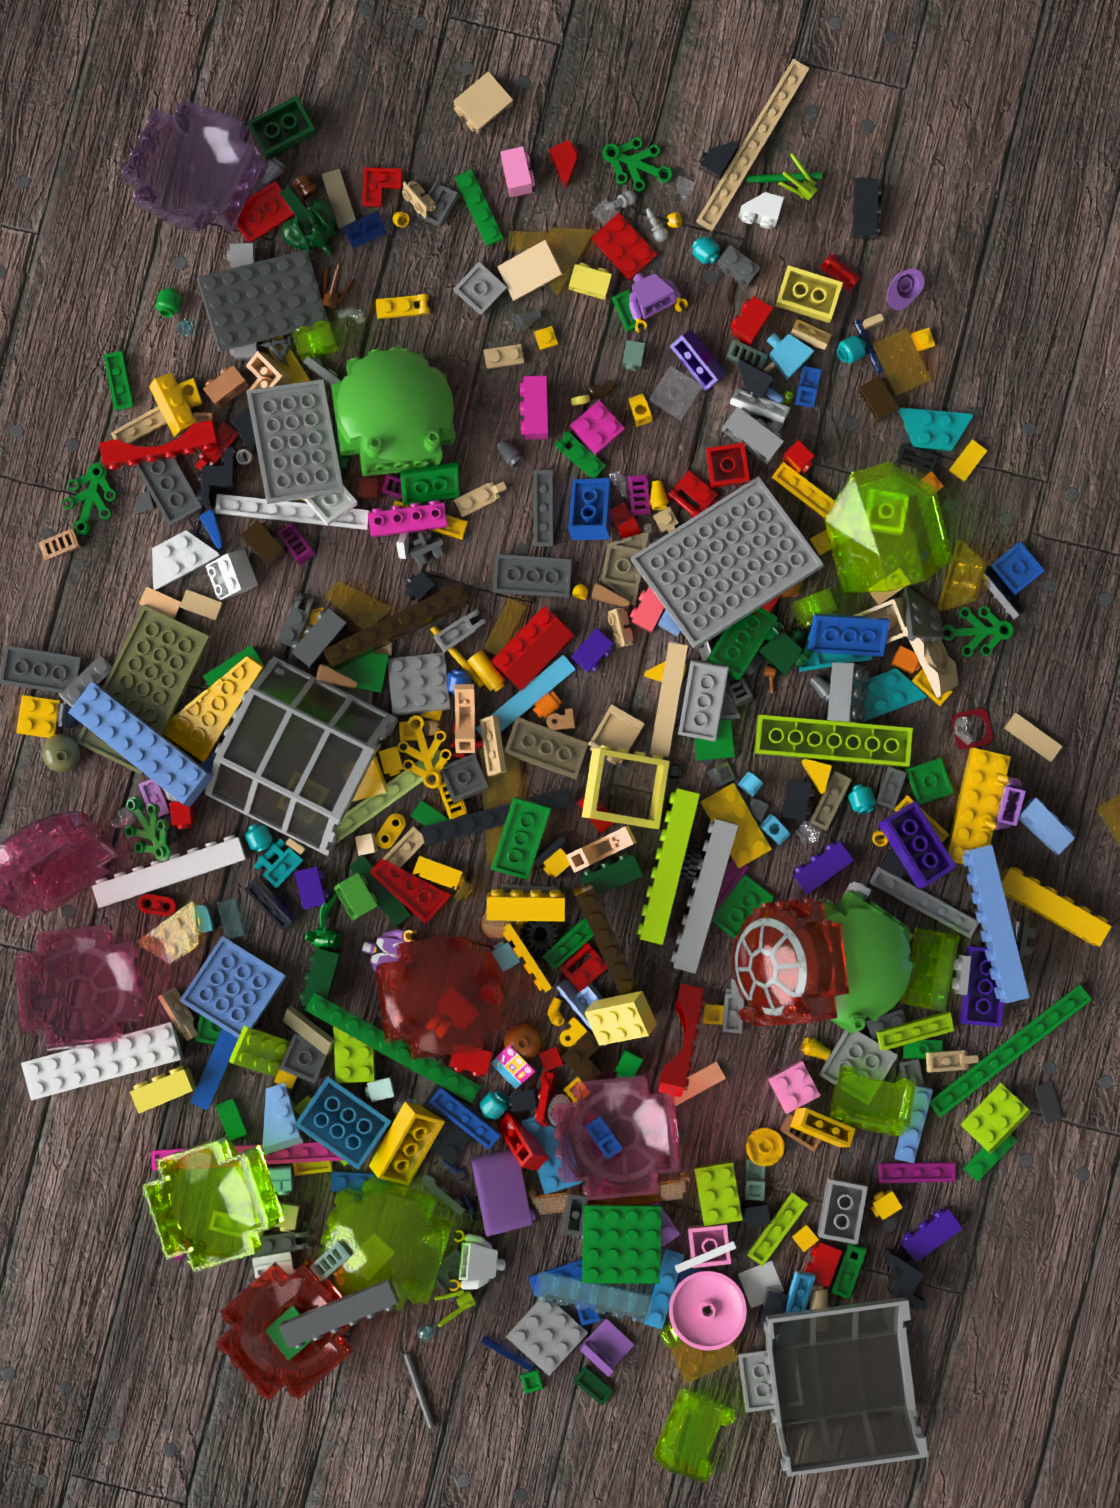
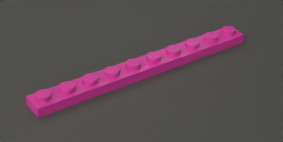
M317 1141L303 1142L266 1154L262 1149L263 1144L156 1149L151 1151L152 1170L339 1161L343 1159Z

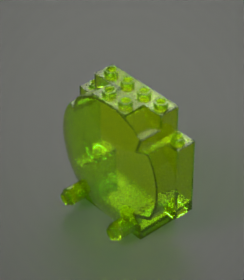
M226 1137L200 1143L156 1160L158 1172L162 1177L150 1180L142 1184L143 1195L149 1205V1213L155 1223V1232L160 1238L161 1250L165 1254L166 1259L187 1253L188 1264L192 1271L195 1272L253 1255L262 1250L260 1240L263 1238L262 1231L270 1229L284 1220V1208L278 1203L264 1160L266 1153L260 1145L237 1152L232 1142H227Z
M370 1176L369 1181L364 1182L361 1191L364 1194L342 1188L341 1193H336L334 1203L337 1206L335 1211L331 1210L326 1223L329 1229L326 1228L320 1242L323 1247H320L317 1258L322 1256L339 1240L352 1254L332 1274L335 1276L333 1283L337 1284L335 1290L349 1295L391 1278L400 1299L394 1309L402 1311L405 1298L415 1304L420 1302L428 1304L453 1225L452 1221L432 1215L437 1197ZM336 1249L335 1251L337 1252V1254H338V1255L341 1257V1259H342V1258H343L342 1255H341V1254L338 1252V1250Z

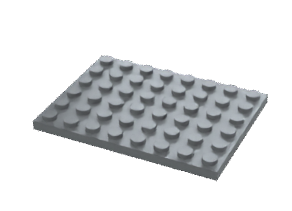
M759 476L630 558L694 650L824 567L822 561Z

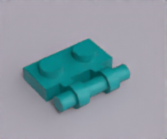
M281 838L276 843L273 842L270 849L264 855H261L254 865L258 871L263 866L268 869L263 876L275 888H278L304 861L290 847L283 852L281 847L285 842ZM277 854L279 858L272 865L269 860Z

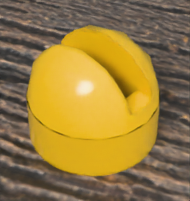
M396 212L393 215L392 221L396 226L404 228L409 223V216L404 212Z
M679 212L670 213L666 217V219H669V222H667L668 226L671 228L681 227L682 217Z
M578 584L574 587L571 595L577 599L586 600L588 595L587 587L583 584Z
M882 830L874 832L872 840L877 846H884L888 842L885 835L884 838L875 839L876 836L884 835Z

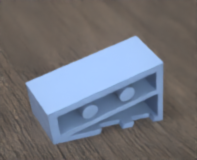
M1031 798L1021 807L1018 820L1055 855H1059L1075 839L1072 835L1073 831L1066 825L1063 826L1058 821L1059 818L1054 813L1049 812L1039 799Z

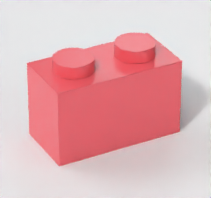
M648 587L647 591H642L638 599L641 603L638 608L634 607L630 617L633 618L631 623L652 633L664 606L652 589Z

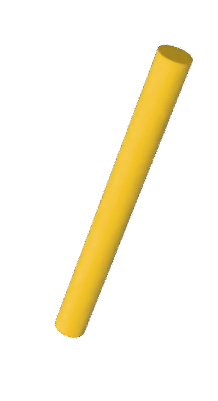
M436 625L430 629L434 635L441 632ZM455 647L449 649L448 652L464 670L468 671V674L478 687H482L484 683Z

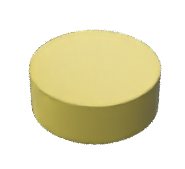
M589 395L571 398L573 406L590 402Z

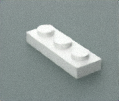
M738 388L730 401V404L738 406L740 409L744 407L756 415H762L775 422L784 423L790 411V407L766 398H754L748 392Z

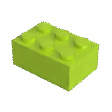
M333 1026L336 1083L375 1081V1049Z
M1000 1083L960 1125L985 1150L992 1154L1031 1112Z
M732 1160L694 1166L704 1227L742 1221Z

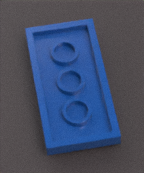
M814 613L808 649L815 653L884 657L890 620L882 617Z

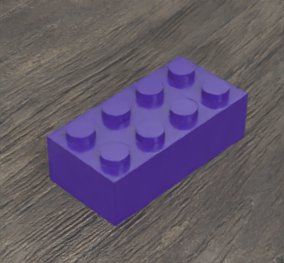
M916 801L907 804L878 823L918 889L926 887L956 867Z
M966 946V956H971L968 991L967 995H962L959 1022L962 1024L1001 1027L1004 1002L997 999L994 988L997 985L996 981L991 978L990 969L992 965L991 961L987 960L985 950L988 948Z

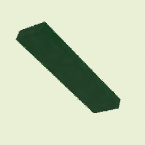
M364 855L348 866L353 874L359 873L360 876L363 875L368 883L367 889L369 892L374 893L378 901L376 903L396 927L411 915L405 906L369 873L373 866Z

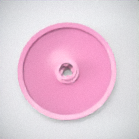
M701 1271L689 1275L677 1285L670 1299L669 1317L674 1331L686 1344L697 1349L716 1350L727 1346L738 1337L746 1321L747 1308L742 1291L732 1279L718 1272ZM707 1306L711 1307V1312L708 1314L704 1311V1308Z

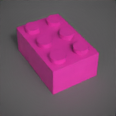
M523 376V382H520V397H524V401H520L521 416H524V420H521V435H525V440L548 439L546 376Z

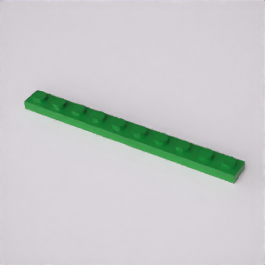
M1078 984L980 1060L979 1063H976L931 1098L929 1105L938 1117H942L1092 999L1082 986Z
M316 993L313 994L305 1008L307 1012L471 1104L481 1088L476 1083Z

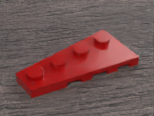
M382 858L369 872L425 924L451 896Z

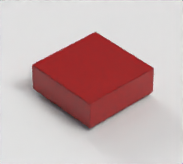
M557 1047L538 1053L545 1071L563 1065Z

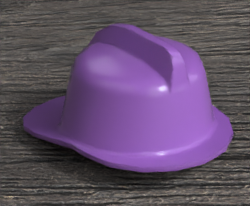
M913 268L906 269L893 278L887 291V302L890 307L895 310L905 309L920 294L925 282L924 276L919 270Z

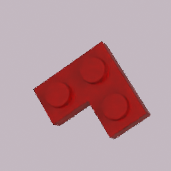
M364 167L362 206L382 207V189H401L402 169Z

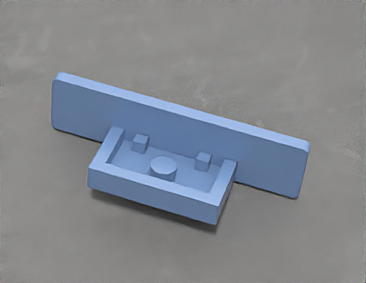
M567 978L564 979L556 988L572 1006V1009L581 1017L584 1024L593 1032L585 1011L593 1001L604 998L592 983L578 992Z

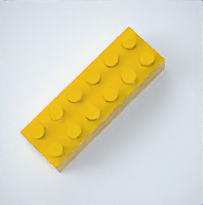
M970 748L946 848L954 863L964 865L962 855H965L964 850L990 845L993 832L990 833L982 829V827L986 824L984 822L985 818L992 821L997 818L1004 786L996 785L994 782L998 780L996 773L1007 775L1010 756Z
M1016 867L1003 869L1000 879L1004 895L1089 944L1101 946L1111 928L1107 924V919L1099 915H1091V910L1082 905L1075 906L1073 904L1075 901L1056 895L1058 891L1049 886H1040L1041 882L1028 876L1026 878L1023 876L1024 872Z

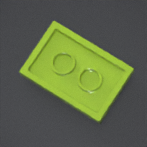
M243 1026L229 1062L276 1077L291 1041Z

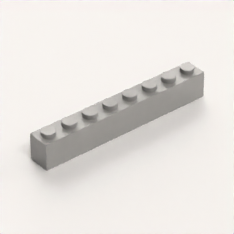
M715 818L714 822L710 821L708 833L711 834L709 841L705 840L702 851H705L703 859H699L697 868L700 870L699 876L694 878L692 888L695 890L693 896L689 895L686 905L689 907L688 914L683 915L681 925H684L683 932L678 933L676 940L679 946L677 951H673L670 962H673V968L696 974L738 824Z

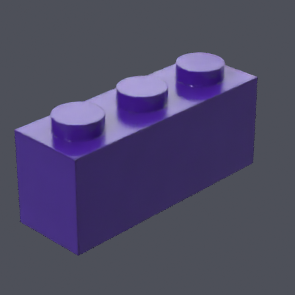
M693 330L684 333L670 345L671 349L705 391L715 386L727 375V372Z
M831 842L825 847L827 851L821 855L819 852L810 858L811 862L806 866L801 864L794 870L795 874L792 876L805 894L812 892L854 861L841 842Z
M948 1208L938 1209L933 1213L934 1217L930 1220L925 1219L921 1221L915 1231L912 1232L910 1230L902 1236L903 1239L900 1243L915 1263L963 1229Z

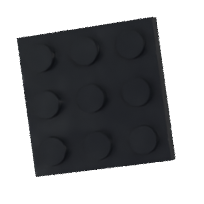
M436 1084L422 1107L442 1118L445 1122L430 1150L454 1165L472 1136L429 1103L441 1087ZM450 1093L483 1120L484 1116L481 1112Z

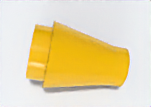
M662 481L651 482L650 506H652V510L666 509L669 502Z
M806 1037L801 1046V1051L804 1052V1055L821 1058L825 1061L831 1053V1050L827 1049L813 1037Z

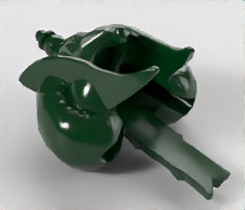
M286 184L285 191L282 189L279 194L290 206V210L293 211L296 217L294 220H288L282 225L281 235L283 239L294 248L307 250L310 257L312 256L311 249L319 246L326 252L325 254L332 256V249L327 245V240L331 234L339 237L334 231L335 213L333 207L329 202L317 199L308 207V212L298 197L291 191L289 185Z

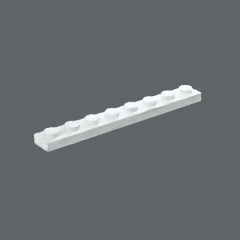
M217 494L216 514L327 526L306 503L286 501L267 504L266 499ZM350 509L328 526L368 530V513L370 511Z

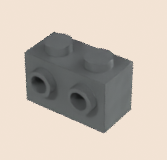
M729 245L717 263L722 272L725 274L729 273L738 284L745 285L746 287L751 284L760 271L758 265L731 245Z

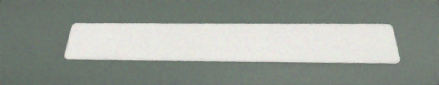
M732 1241L675 1265V1269L679 1273L734 1250L736 1246Z

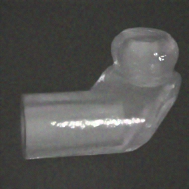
M349 307L337 312L340 321L350 317L355 319L358 324L365 321V313L355 307Z
M618 471L611 472L609 478L612 483L619 487V497H628V479Z
M643 524V533H649L647 541L649 546L660 538L653 535L652 524Z

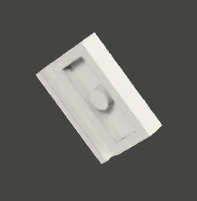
M290 1251L252 1258L256 1286H261L268 1280L288 1274L295 1278Z

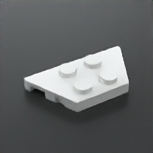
M186 530L152 548L154 590L157 591L220 557V554Z

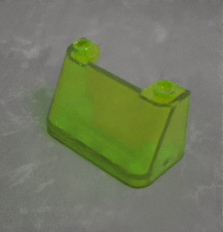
M840 1067L828 1117L851 1127L891 1136H903L910 1126L916 1083H912L911 1080L901 1078L900 1081L895 1083L859 1076L854 1067Z
M682 1388L677 1394L655 1447L654 1459L669 1472L707 1483L712 1473L711 1463L707 1460V1457L720 1426H728L732 1423L736 1410L692 1390Z

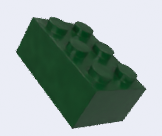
M298 96L247 121V125L266 161L317 135Z
M629 853L617 857L619 861L613 864L611 861L601 864V869L595 872L593 868L583 872V877L580 879L583 885L591 882L596 895L599 896L640 878L643 874L635 856H630Z
M321 947L312 951L310 957L312 967L309 970L307 969L304 981H307L306 988H302L299 997L302 1000L301 1005L307 1006L314 993L329 1001L342 953Z

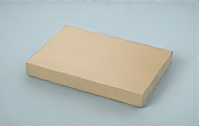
M548 240L538 243L497 266L513 301H517L563 275Z

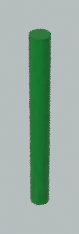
M807 172L813 180H822V172ZM788 173L797 181L807 180L803 173ZM783 174L746 175V183L790 181Z

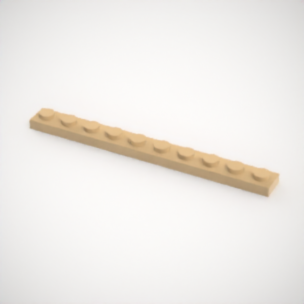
M795 59L791 61L696 220V223L713 232L808 73L809 68Z

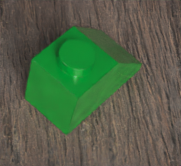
M624 1049L615 1067V1071L618 1072L617 1076L624 1080L628 1078L633 1079L643 1058Z

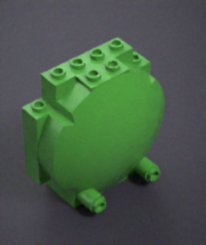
M393 347L390 350L384 351L382 349H374L368 352V355L363 359L356 357L347 361V376L344 377L343 381L332 384L330 390L340 456L359 454L362 476L399 473L402 470L439 465L442 459L441 446L454 445L456 439L453 424V397L446 380V373L442 374L437 368L429 367L423 353L407 352V349H401L400 347Z
M848 890L838 905L828 899L825 902L819 899L795 933L802 945L807 963L806 987L801 997L797 998L853 1035L855 1031H860L865 1027V1018L867 1016L876 1022L880 1016L897 1004L909 984L911 972L915 964L910 961L912 957L909 956L911 953L909 942L914 936L908 932L911 928L872 901L869 904L865 902V896L858 891L852 893ZM789 942L780 956L789 963H797L796 953ZM798 967L792 969L782 984L793 993L798 983Z

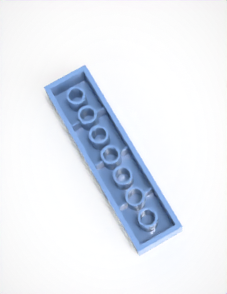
M91 682L68 712L183 805L191 807L214 777L100 685Z
M985 845L964 850L965 855H962L964 866H968L969 870L967 880L968 884L972 885L974 891L971 893L972 901L978 907L976 917L978 923L982 924L981 938L983 942H986L988 948L985 950L987 960L991 961L990 975L992 980L996 981L997 987L994 988L996 998L1004 1003L1027 999L1029 994L993 846Z

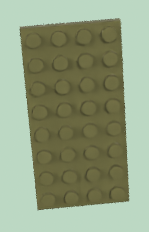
M143 605L103 685V689L163 736L211 637ZM83 726L76 740L78 744L136 773L144 775L141 770L86 726Z

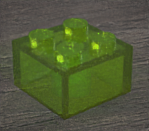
M318 321L312 327L301 326L296 328L295 332H292L301 361H304L307 356L312 359L313 357L338 351L329 322Z
M829 588L794 601L790 605L798 627L803 625L804 628L812 626L814 613L834 614L838 610Z

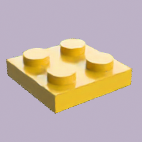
M22 695L16 733L45 738L56 735L58 703H61V701Z

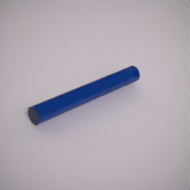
M859 319L853 322L859 337L866 343L865 350L876 374H880L883 372V369Z
M483 1336L481 1343L531 1372L534 1364L490 1338Z

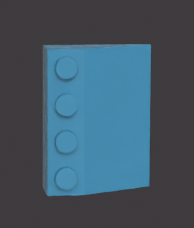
M327 1077L304 1109L295 1126L359 1170L391 1121Z

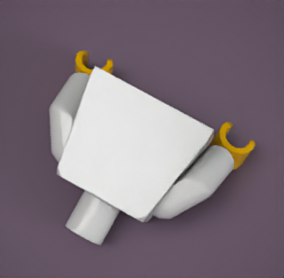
M461 1230L455 1231L462 1234L460 1240L454 1239L458 1243L462 1242L459 1280L451 1279L449 1281L456 1282L457 1288H450L451 1291H456L459 1288L463 1290L478 1289L487 1284L489 1279L495 1278L496 1270L503 1271L505 1269V1260L497 1259V1250L492 1249V1245L486 1239L473 1234L464 1235Z

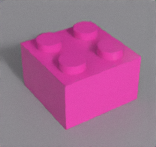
M600 400L570 425V429L595 456L617 439L625 429Z

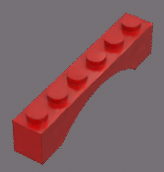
M212 420L193 423L179 438L160 446L139 447L127 444L119 439L99 443L103 466L106 469L109 468V470L120 469V466L128 465L129 467L137 466L142 461L152 463L162 457L172 459L177 457V454L182 453L184 455H191L196 453V450L201 449L203 451H211L215 449L214 447L219 446L215 424Z
M685 984L680 985L675 1011L683 1026V1047L677 1056L664 1066L658 1092L681 1097L683 1090L687 1091L689 1079H686L687 1073H691L693 1063L689 1061L690 1057H694L696 1046L693 1045V1040L697 1041L699 1029H696V1025L700 1024L702 1013H699V1009L703 1008L705 997L702 996V988Z

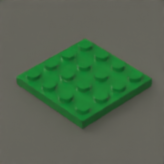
M583 1204L582 1283L660 1284L662 1206Z

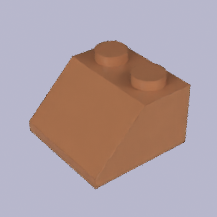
M234 366L224 368L220 372L221 375L207 381L205 383L206 387L203 388L219 410L249 387Z

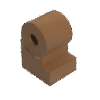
M565 709V715L550 714L546 720L547 726L556 731L574 729L573 709Z

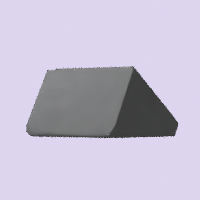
M728 762L707 771L714 788H718L736 779Z

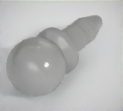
M626 190L623 194L618 195V199L610 202L606 206V210L633 205L637 199L635 192Z
M647 208V217L653 226L651 231H654V239L658 242H664L668 238V231L663 227V223H659L654 212Z

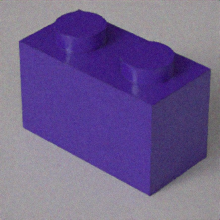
M596 628L574 652L571 659L587 673L590 670L594 672L601 664L598 661L603 656L607 658L614 650L611 648L614 643Z
M317 866L294 872L303 909L320 906L324 902L327 904L329 894L327 888H323L322 881H325L322 869L319 870Z

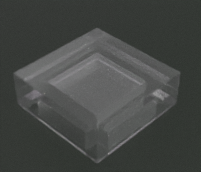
M606 199L591 211L603 225H606L618 214L616 209L606 210V206L609 204Z

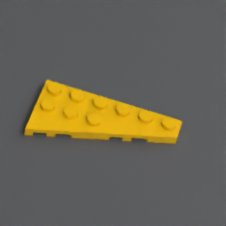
M246 656L222 678L218 679L211 687L202 692L178 714L174 715L164 735L202 762H205L231 722L235 710L242 704L241 698L246 690L249 691L264 666L252 657Z

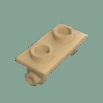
M405 181L403 182V197L406 201L411 202L418 214L427 219V212H433L436 209V203L428 194L421 197L425 194V191L417 182L410 181L408 184Z
M616 608L609 611L608 622L612 626L613 642L616 644L617 649L633 645L632 641L634 639L631 628L624 629V625L630 624L627 611L624 608Z

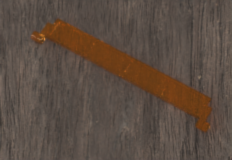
M689 1173L679 1174L680 1180L543 1196H536V1190L526 1191L527 1199H532L533 1209H538L539 1215L564 1212L568 1194L588 1197L587 1204L632 1205L683 1199L682 1192H686L685 1181H690Z

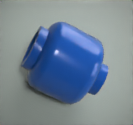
M455 668L447 674V689L452 697H455V684H471L472 678L467 670Z

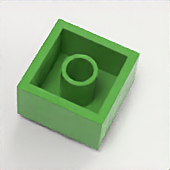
M359 873L340 882L333 888L352 921L377 907L376 902H378L374 893L369 892L367 889L368 883L363 875L360 876Z

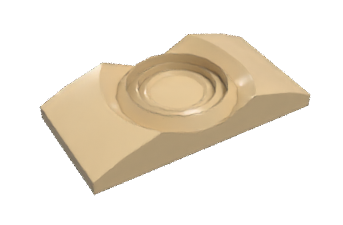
M906 626V627L904 628V630H905V632H906V634H907V637H908L907 626ZM921 638L910 641L936 697H940L958 686L956 663L948 656L942 644V639L940 642L921 641Z

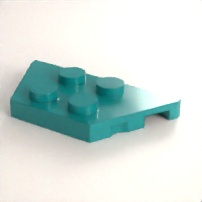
M899 408V414L905 424L906 432L909 434L912 447L918 449L952 451L973 417V414Z
M809 633V637H808V640H807V643H806V647H805L804 653L807 651L806 648H808V645H809L810 633ZM814 652L809 661L799 667V672L832 667V662L856 663L872 660V656Z
M897 668L872 677L866 682L867 699L864 701L866 716L863 722L924 699L926 695Z

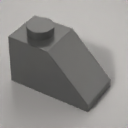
M568 1194L561 1234L576 1237L583 1236V1204H587L588 1197Z

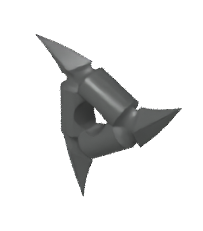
M289 334L286 339L268 340L258 345L269 347L270 351L277 357V360L289 367L285 357L290 349V345H292V334ZM279 345L283 346V350L279 351L276 347Z

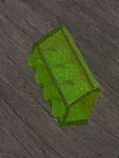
M915 928L910 953L912 957L910 961L915 966L912 969L909 984L902 996L901 1003L945 1012L960 936Z

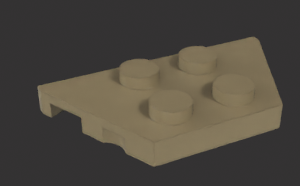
M648 532L610 542L607 546L601 582L628 600L632 605L636 604L641 574L630 558L646 548Z

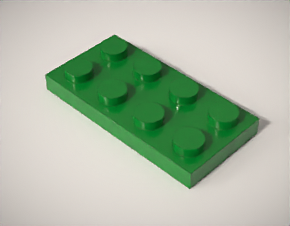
M760 607L727 628L706 660L714 664L729 666L728 674L739 681L764 642L767 632L776 623L778 617Z
M513 796L491 870L528 880L551 810L550 806Z

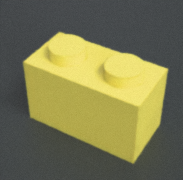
M585 263L575 264L569 283V290L605 300L612 274L603 268H598V270L591 269V266Z

